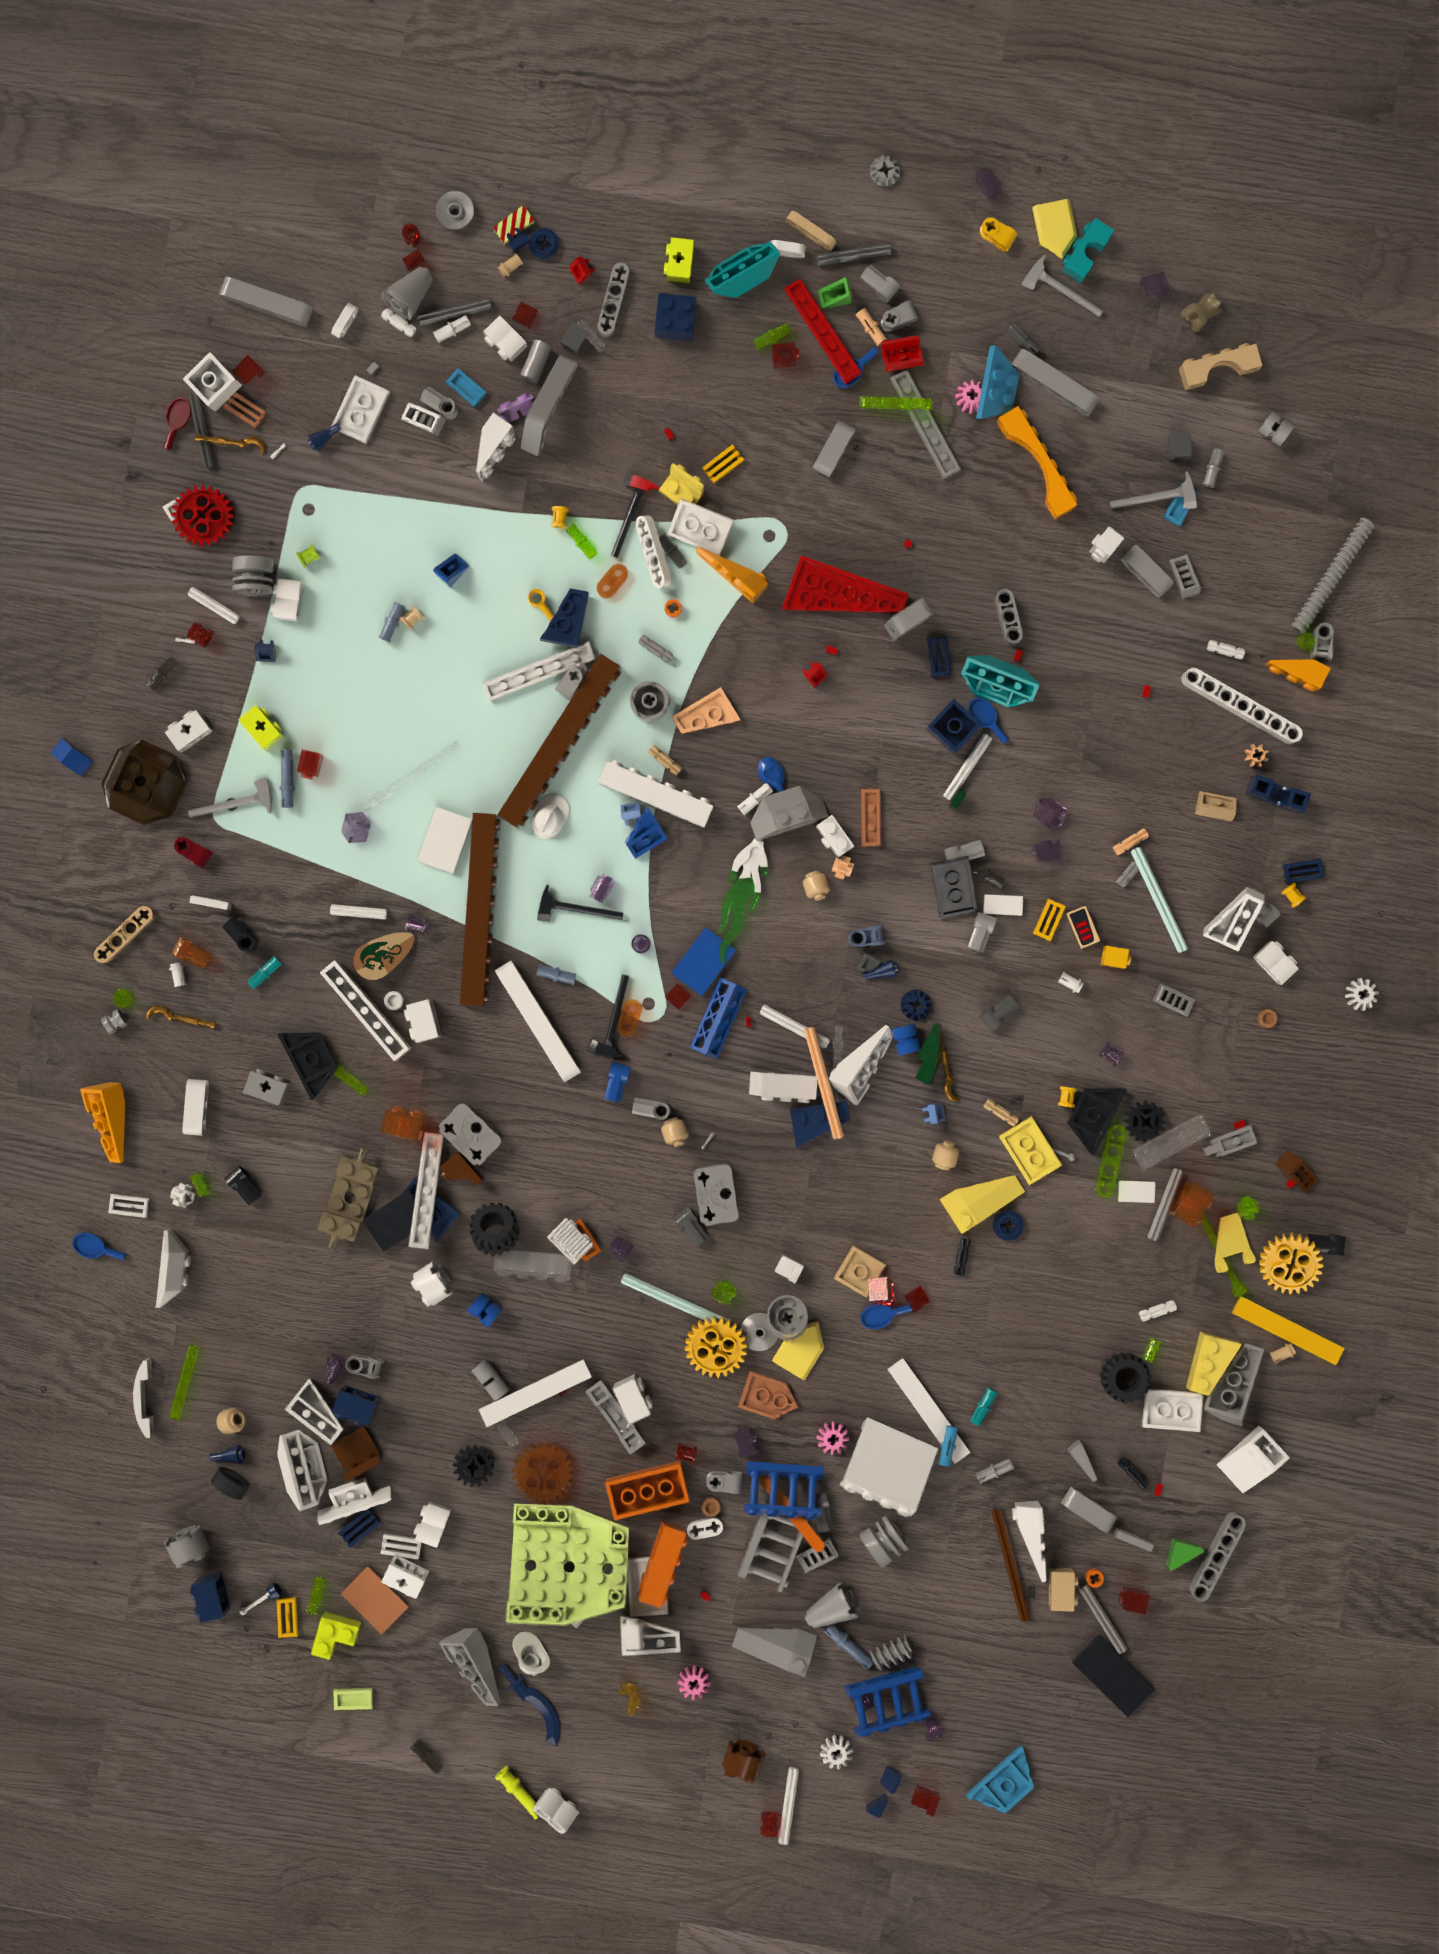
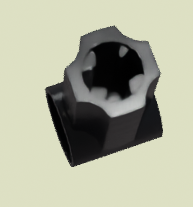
M235 916L224 924L222 928L235 941L240 950L251 953L257 949V939L248 932ZM250 938L251 946L245 948L244 941Z
M240 1165L224 1177L226 1183L234 1191H237L248 1205H251L262 1196V1193L250 1180L249 1174Z
M1307 1234L1309 1243L1314 1241V1248H1319L1320 1252L1344 1256L1346 1236Z

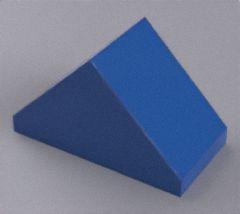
M455 553L436 566L433 572L451 588L468 569L469 565Z
M63 738L51 751V754L60 763L80 776L85 773L93 762Z

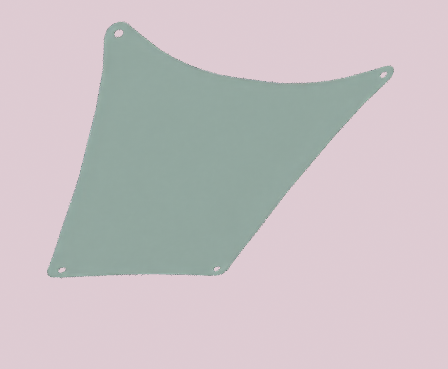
M308 485L300 488L294 497L289 513L275 583L278 582V579L301 581L303 583L299 621L275 619L273 614H271V604L275 602L276 595L272 594L262 640L264 644H270V641L273 640L277 656L276 662L256 661L240 716L242 717L255 705L259 708L264 707L270 714L269 720L272 723L276 722L282 728L280 733L284 737L265 751L244 726L238 722L214 804L226 802L230 798L239 799L251 796L258 792L254 782L266 777L271 792L272 811L271 814H268L266 806H263L261 803H251L238 806L233 811L225 809L213 812L214 820L226 830L255 839L400 895L465 925L472 824L455 872L452 874L417 861L436 807L469 819L473 818V813L496 815L499 813L570 700L555 690L566 672L492 701L488 700L482 683L570 649L567 646L540 641V637L546 631L550 621L539 607L534 608L529 605L527 598L531 590L540 589L544 592V603L554 616L570 588L589 592L579 645L589 641L596 660L601 653L620 665L621 669L619 671L622 673L616 682L612 681L610 684L611 690L607 697L601 698L599 702L601 706L596 714L592 713L589 717L591 721L585 730L582 729L578 734L580 739L575 746L571 745L568 752L570 754L565 762L561 761L558 768L560 770L554 779L551 777L548 781L549 787L545 794H540L537 798L539 803L533 811L530 809L527 814L529 818L526 824L517 829L498 816L497 819H501L500 830H497L496 838H499V849H495V857H498L497 869L494 868L497 884L492 892V895H495V907H491V914L494 915V925L490 926V934H493L494 939L523 951L553 968L559 967L560 970L576 973L575 979L594 989L614 1004L622 974L629 975L621 1009L643 1022L659 1020L665 1014L667 1005L651 929L649 908L650 850L636 859L633 857L624 841L636 825V820L629 819V825L626 826L625 820H622L620 805L639 803L641 815L646 808H649L653 816L655 807L602 786L598 781L606 762L611 763L612 760L623 764L622 768L627 770L630 767L640 771L641 776L646 778L647 775L653 776L661 784L665 767L656 760V757H652L649 754V750L653 745H656L661 752L663 751L666 755H669L676 728L672 716L681 711L694 674L710 642L742 594L696 554L698 547L667 535L672 522H654L671 576V583L668 587L656 588L652 582L638 536L636 521L631 522L618 558H614L611 556L624 520L566 516L567 528L559 529L551 527L553 515L504 512L348 491L318 485ZM305 504H312L315 507L313 515L306 516L303 513L302 508ZM769 517L734 520L721 557L749 568L758 574L764 570L787 542L788 533L786 527L779 520ZM767 530L774 531L776 534L774 541L766 542L763 538L764 532ZM649 538V546H650V547H652V540H651V538ZM313 544L321 559L312 561L304 568L296 552H302ZM456 553L469 567L449 588L435 575L433 569ZM655 556L654 562H655V565L657 566V564H658V559H657V557ZM534 593L531 596V600L534 603H540L542 597ZM671 599L678 600L682 606L681 614L675 618L669 617L665 612V604ZM394 602L405 607L401 615L402 617L412 610V606L424 616L425 619L418 621L411 631L399 620L400 624L395 628L390 642L378 637L384 627L385 617L389 616ZM676 604L668 606V610L670 609V613H674V611L679 610V607L676 608ZM646 635L650 638V641H655L665 648V651L671 652L673 654L671 661L666 663L662 660V657L659 658L647 650V647L641 646L638 643L641 636ZM596 660L585 664L588 668V672L590 671L591 667L593 666ZM645 681H653L663 686L669 698L667 713L655 722L640 720L633 713L630 704V697L634 688ZM649 697L645 704L651 706L655 700H651ZM263 723L259 724L260 727H261L260 729H261L262 731H264V730H265L264 724H263ZM283 749L293 750V786H295L293 791V808L281 807L282 799L279 786H281V750ZM551 795L561 796L569 805L567 820L555 837L551 839L538 837L531 825L536 810L544 798ZM547 884L549 885L548 891L552 895V899L559 902L623 912L622 920L560 909L551 910L550 921H538L537 916L541 897ZM652 998L655 1001L654 1008L651 1010L644 1009L643 1000Z

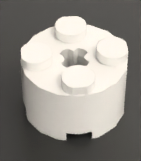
M435 1261L430 1262L413 1274L414 1280L411 1281L413 1288L416 1291H420L423 1296L422 1300L428 1307L436 1305L454 1293V1288H450L448 1284L451 1281L441 1265L435 1266Z

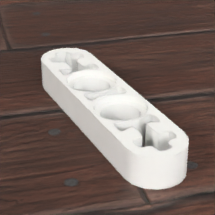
M649 515L639 516L636 520V529L652 582L656 588L668 587L671 583V576L654 520ZM649 538L652 540V547L649 546ZM655 556H656L657 559H658V564H657V566L655 565V562H654Z

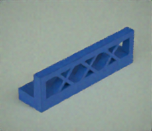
M723 978L719 979L690 1046L691 1049L718 1059L747 992L746 988ZM724 984L729 985L727 992L722 995ZM717 1003H720V1008H719V1010H718L717 1012H715V1011H714L715 1005H716ZM712 1020L713 1024L711 1028L707 1030L706 1026L708 1022ZM704 1038L705 1043L701 1049L698 1045L700 1040Z

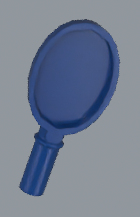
M873 347L861 359H853L860 369L861 375L847 384L843 382L835 369L833 374L834 384L839 388H848L856 384L863 374V366L875 357L879 351Z
M983 698L972 699L968 705V712L982 724L980 727L990 728L1003 744L1006 743L1009 738L996 724L997 713L992 704Z
M772 757L762 758L758 764L760 779L764 784L767 783L772 789H776L777 793L784 791L785 775L782 766Z
M79 1233L72 1240L73 1249L83 1257L98 1258L105 1254L122 1261L125 1260L126 1253L106 1247L104 1241L93 1233Z
M873 1304L862 1311L860 1321L866 1328L880 1329L887 1326L893 1320V1316L914 1311L913 1304L890 1308L885 1304Z

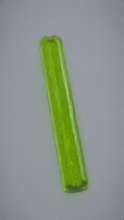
M189 1345L169 1415L174 1420H179L181 1417L199 1347L196 1345Z

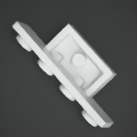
M365 1477L330 1489L329 1496L334 1505L318 1511L319 1525L330 1523L333 1520L350 1516L353 1513L367 1510L370 1507L385 1504L392 1500V1489L390 1486L372 1492Z

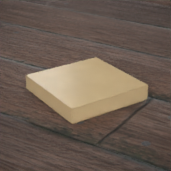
M852 1245L834 1279L867 1298L886 1264Z

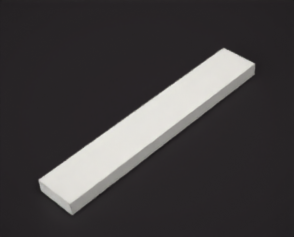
M588 641L578 645V648L573 647L483 682L482 685L488 700L492 701L566 672L576 663L586 664L596 660Z
M424 1132L408 1247L429 1248L444 1137L441 1134Z
M902 1358L890 1366L888 1371L941 1444L944 1441L946 1425L951 1426V1424ZM958 1434L955 1440L956 1449L953 1450L952 1461L954 1463H957L970 1453Z
M583 1359L480 1408L479 1412L486 1427L592 1376Z

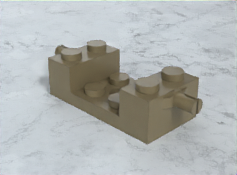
M360 1148L357 1159L346 1155L341 1156L335 1174L337 1177L327 1208L322 1213L317 1229L332 1236L329 1248L336 1250L339 1239H347L353 1242L358 1239L363 1224L362 1220L365 1218L381 1169L380 1166L365 1161L369 1151L367 1149ZM348 1192L355 1194L356 1199L353 1203H348L345 1199Z

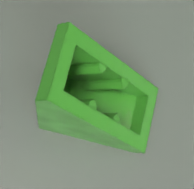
M848 277L818 290L822 309L851 304L852 292Z
M1172 1538L1166 1565L1173 1571L1205 1551L1199 1544Z

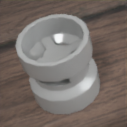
M120 1009L113 1011L110 1016L106 1015L101 1018L104 1028L110 1035L115 1033L119 1027L124 1028L128 1025L127 1019Z

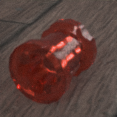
M407 224L403 227L402 236L405 239V243L411 247L417 246L421 241L417 226Z
M678 1443L675 1460H687L694 1464L697 1447H687Z

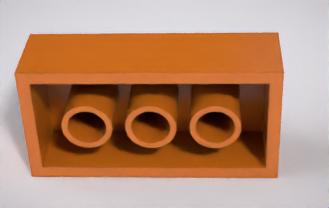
M681 1460L606 1478L605 1480L614 1520L690 1501Z
M664 1520L661 1521L637 1592L639 1601L659 1608L662 1607L663 1603H667L669 1597L668 1586L674 1582L676 1575L674 1574L675 1566H679L682 1555H680L681 1548H685L688 1541L684 1527Z

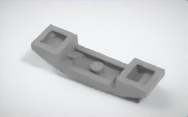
M602 1380L585 1391L616 1432L619 1440L630 1455L646 1444L634 1423H628L619 1402Z

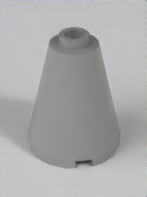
M418 267L382 291L381 296L384 302L388 300L391 304L389 307L391 311L404 320L407 318L411 320L433 282L432 273L426 267Z
M841 1581L806 1611L805 1619L809 1626L818 1628L856 1619L861 1616V1613H857V1610L860 1609L857 1598L852 1589L847 1590L845 1586L848 1584Z

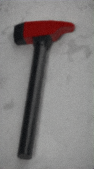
M627 473L625 476L624 486L634 488V495L611 556L614 558H618L640 498L644 492H648L651 489H660L652 482Z

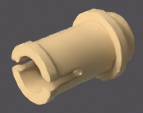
M515 254L506 262L500 263L498 270L503 277H509L510 273L522 265L523 262Z
M1287 1343L1284 1347L1270 1352L1275 1364L1289 1357L1293 1358V1355L1296 1354L1292 1344L1287 1345Z

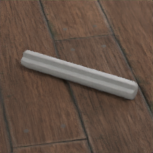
M1174 1168L1148 1234L1150 1240L1158 1241L1184 1174L1180 1169Z
M1087 1584L1079 1588V1591L1119 1654L1127 1650L1126 1645Z

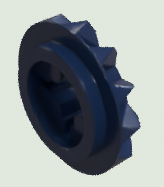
M541 228L533 232L529 239V248L532 254L540 259H549L556 255L559 249V239L556 233L547 228ZM546 237L547 244L550 246H546L542 251V247L538 243H543Z
M911 990L902 997L901 1010L907 1018L921 1020L929 1014L931 1000L925 992ZM917 997H919V1004L924 1006V1008H917L915 1013H913V1006L908 1004V1002H915Z
M1005 1210L995 1216L993 1229L1000 1239L1012 1241L1022 1234L1024 1222L1017 1212ZM1009 1217L1010 1223L1016 1226L1010 1227L1007 1234L1006 1227L1000 1224L1006 1223Z

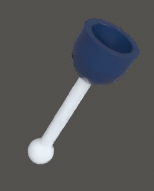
M275 1582L266 1588V1595L246 1608L242 1607L239 1613L245 1615L248 1610L267 1598L270 1600L278 1599L282 1596L280 1586Z

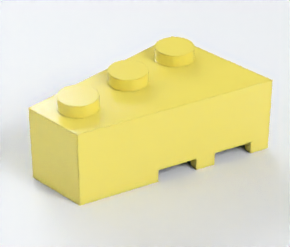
M1200 1332L1186 1388L1190 1391L1209 1396L1242 1344L1238 1341Z

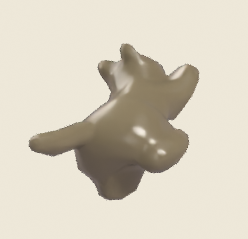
M1207 293L1198 303H1192L1181 311V316L1191 322L1193 331L1199 332L1206 325L1210 317L1219 315L1222 312L1221 301L1214 293Z

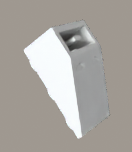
M492 413L481 432L476 470L481 481L484 478H489L493 472L492 467L494 464L502 460L504 450L507 446L511 447L516 439L512 425L495 413Z
M1258 1425L1216 1465L1244 1493L1275 1472L1289 1459V1456Z

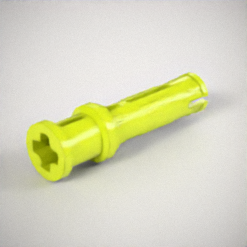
M508 1765L496 1774L495 1779L500 1780L506 1787V1791L512 1793L533 1818L537 1819L538 1816L533 1811V1807L536 1804L535 1800L520 1785L521 1780L509 1771Z

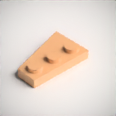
M721 687L672 716L681 734L741 721Z

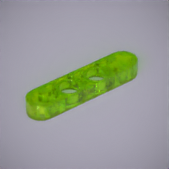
M859 397V408L932 410L933 399Z
M1119 1124L1111 1125L1107 1131L1095 1185L1096 1193L1103 1198H1108L1113 1194L1125 1142L1126 1130ZM1117 1127L1122 1132L1121 1136L1118 1135L1116 1141H1120V1145L1109 1143L1110 1139L1114 1141L1115 1135L1112 1134V1130H1116ZM1111 1146H1115L1118 1149L1115 1157H1110L1107 1153L1108 1148ZM1106 1165H1111L1114 1169L1113 1174L1110 1176H1106L1103 1172ZM1101 1177L1112 1179L1111 1183L1107 1181L1106 1187L1109 1188V1192L1106 1191L1105 1194H1102V1191L1099 1190L1100 1186L1103 1187L1105 1183L1104 1180H1101Z

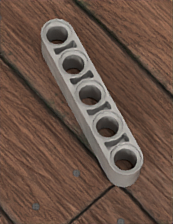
M225 277L219 293L220 297L228 301L307 327L313 311V307L306 303L231 277Z
M1021 349L1011 363L1020 375L1085 416L1091 414L1099 401L1097 395L1027 350Z
M1230 1512L1226 1515L1190 1584L1189 1591L1197 1601H1205L1209 1598L1246 1527L1245 1519L1237 1512ZM1239 1518V1524L1231 1526L1232 1520ZM1230 1535V1541L1222 1543L1223 1537ZM1215 1553H1222L1219 1560H1213ZM1207 1570H1213L1210 1577H1204ZM1198 1587H1204V1591L1201 1594L1197 1595L1195 1593Z

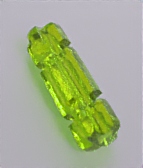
M340 1066L335 1070L334 1075L339 1079L341 1078L353 1090H357L356 1092L360 1096L366 1094L368 1087L360 1084V1081L350 1073H346L343 1067Z
M314 1578L313 1585L315 1586L312 1587L309 1599L310 1605L307 1607V1613L310 1615L318 1614V1605H320L324 1590L322 1587L325 1586L326 1582L325 1578Z

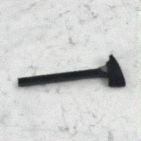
M547 884L541 897L537 916L538 921H550L551 910L560 909L622 920L623 912L559 902L552 899V895L548 891L549 885Z
M622 974L605 1041L600 1043L592 1040L588 1049L589 1053L608 1057H625L624 1054L618 1053L614 1047V1036L629 975Z

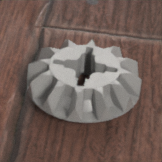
M882 155L877 159L875 158L871 164L870 176L877 185L891 186L900 176V166L897 160L891 156ZM883 164H885L887 169H891L888 171L887 178L884 172H880Z

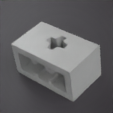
M258 1068L256 1071H250L243 1093L278 1106L282 1105L290 1083L285 1082L286 1078L275 1075L273 1078L267 1075V1071ZM268 1083V1085L271 1086V1089L266 1090V1087L263 1086V1084Z

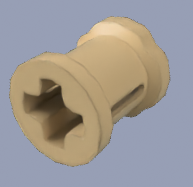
M414 606L411 607L412 610L404 617L401 616L399 618L410 631L418 621L425 619Z

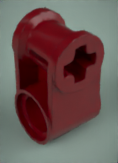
M185 837L178 838L174 843V849L177 853L202 869L213 853ZM181 843H183V844L186 843V846L188 847V849H187V850H185V849L182 850V847L180 846V844H181Z

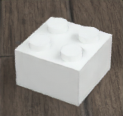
M211 352L183 378L203 402L215 412L242 386L236 377Z
M432 999L406 1005L407 1009L404 1010L406 1020L411 1023L412 1028L409 1029L412 1040L419 1043L443 1037Z
M636 1374L615 1383L613 1391L629 1424L649 1416L653 1408L650 1396H645L644 1383L641 1377L637 1378Z

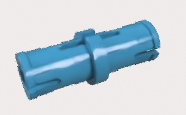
M946 1425L944 1441L941 1442L942 1450L938 1462L940 1465L951 1466L953 1450L956 1449L957 1427Z

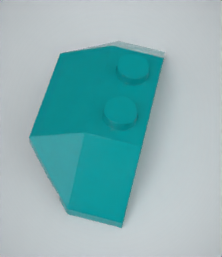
M772 242L749 246L716 265L705 282L714 294L737 298L769 279L780 253Z
M989 655L968 656L961 671L962 677L973 694L1006 707L1032 702L1040 685L1025 669Z

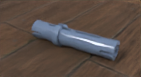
M292 749L281 750V786H279V790H281L282 808L294 807L293 791L295 786H293Z
M834 1624L827 1625L824 1628L823 1632L835 1641V1645L844 1649L865 1670H868L873 1665V1659L851 1641L847 1633L840 1631Z

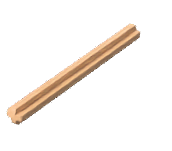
M810 1027L804 1030L833 1138L840 1139L844 1137L817 1034L815 1028Z

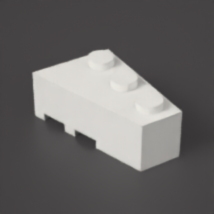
M1246 887L1204 928L1203 936L1239 951L1264 903L1265 895Z
M750 1072L749 1095L762 1096V1100L773 1101V1097H780V1101L791 1102V1098H798V1102L809 1103V1099L816 1100L817 1076Z
M311 1378L307 1380L285 1409L330 1445L333 1444L344 1429Z
M623 1614L620 1615L622 1656L681 1651L680 1630L639 1619V1622H643V1649L624 1650L623 1623H626L627 1619L637 1618Z

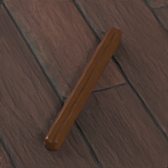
M995 1509L992 1511L1017 1610L1021 1622H1026L1031 1617L1002 1509Z

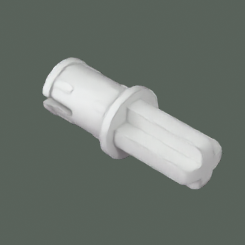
M463 316L452 323L447 322L448 325L434 331L433 334L438 343L453 335L455 337L456 333L469 327L471 323L467 316Z
M766 783L753 794L750 793V796L737 807L746 815L757 804H760L763 797L770 795L773 790Z

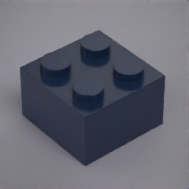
M659 293L654 329L655 337L693 341L697 297Z
M953 699L930 723L926 730L954 755L982 724Z
M344 1385L339 1390L332 1413L342 1420H347V1418L354 1420V1423L359 1426L369 1425L375 1417L381 1397Z
M222 1571L200 1576L191 1585L190 1595L192 1599H195L196 1618H199L200 1623L223 1618L231 1609Z

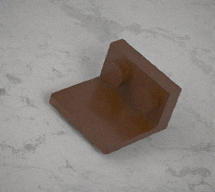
M365 1426L360 1427L331 1445L345 1470L343 1477L346 1482L383 1460Z

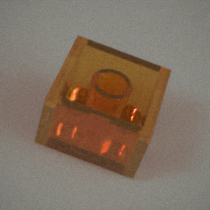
M391 1106L390 1109L385 1110L380 1132L420 1141L423 1139L428 1117L423 1116L424 1112L413 1110L409 1113L405 1112L403 1107Z
M1187 1180L1168 1214L1194 1228L1195 1225L1198 1226L1202 1222L1204 1217L1202 1214L1205 1209H1209L1213 1204L1214 1199L1212 1198L1214 1194L1198 1184Z

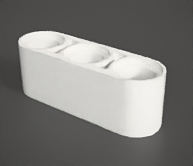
M187 1080L183 1134L203 1136L205 1133L209 1092L208 1080Z

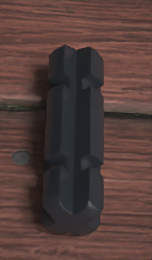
M961 1238L959 1242L960 1248H958L956 1258L957 1266L954 1268V1274L963 1276L965 1273L964 1265L967 1263L968 1247L970 1248L971 1240L968 1238Z
M1123 1456L1118 1460L1117 1464L1124 1469L1134 1482H1137L1141 1489H1145L1150 1484L1145 1477H1142L1143 1475L1132 1463L1130 1464L1126 1457Z

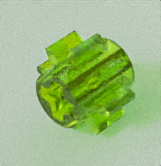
M1250 1196L1239 1198L1240 1202L1236 1203L1238 1216H1244L1245 1220L1254 1219L1255 1213H1259L1256 1199H1251Z
M729 1281L716 1282V1287L712 1289V1297L715 1301H718V1304L732 1303L731 1298H734L736 1294L735 1287Z

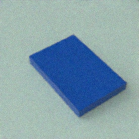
M705 927L671 974L702 996L736 950Z

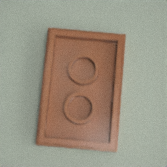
M369 1565L341 1593L381 1635L409 1607L391 1587L382 1583V1578Z

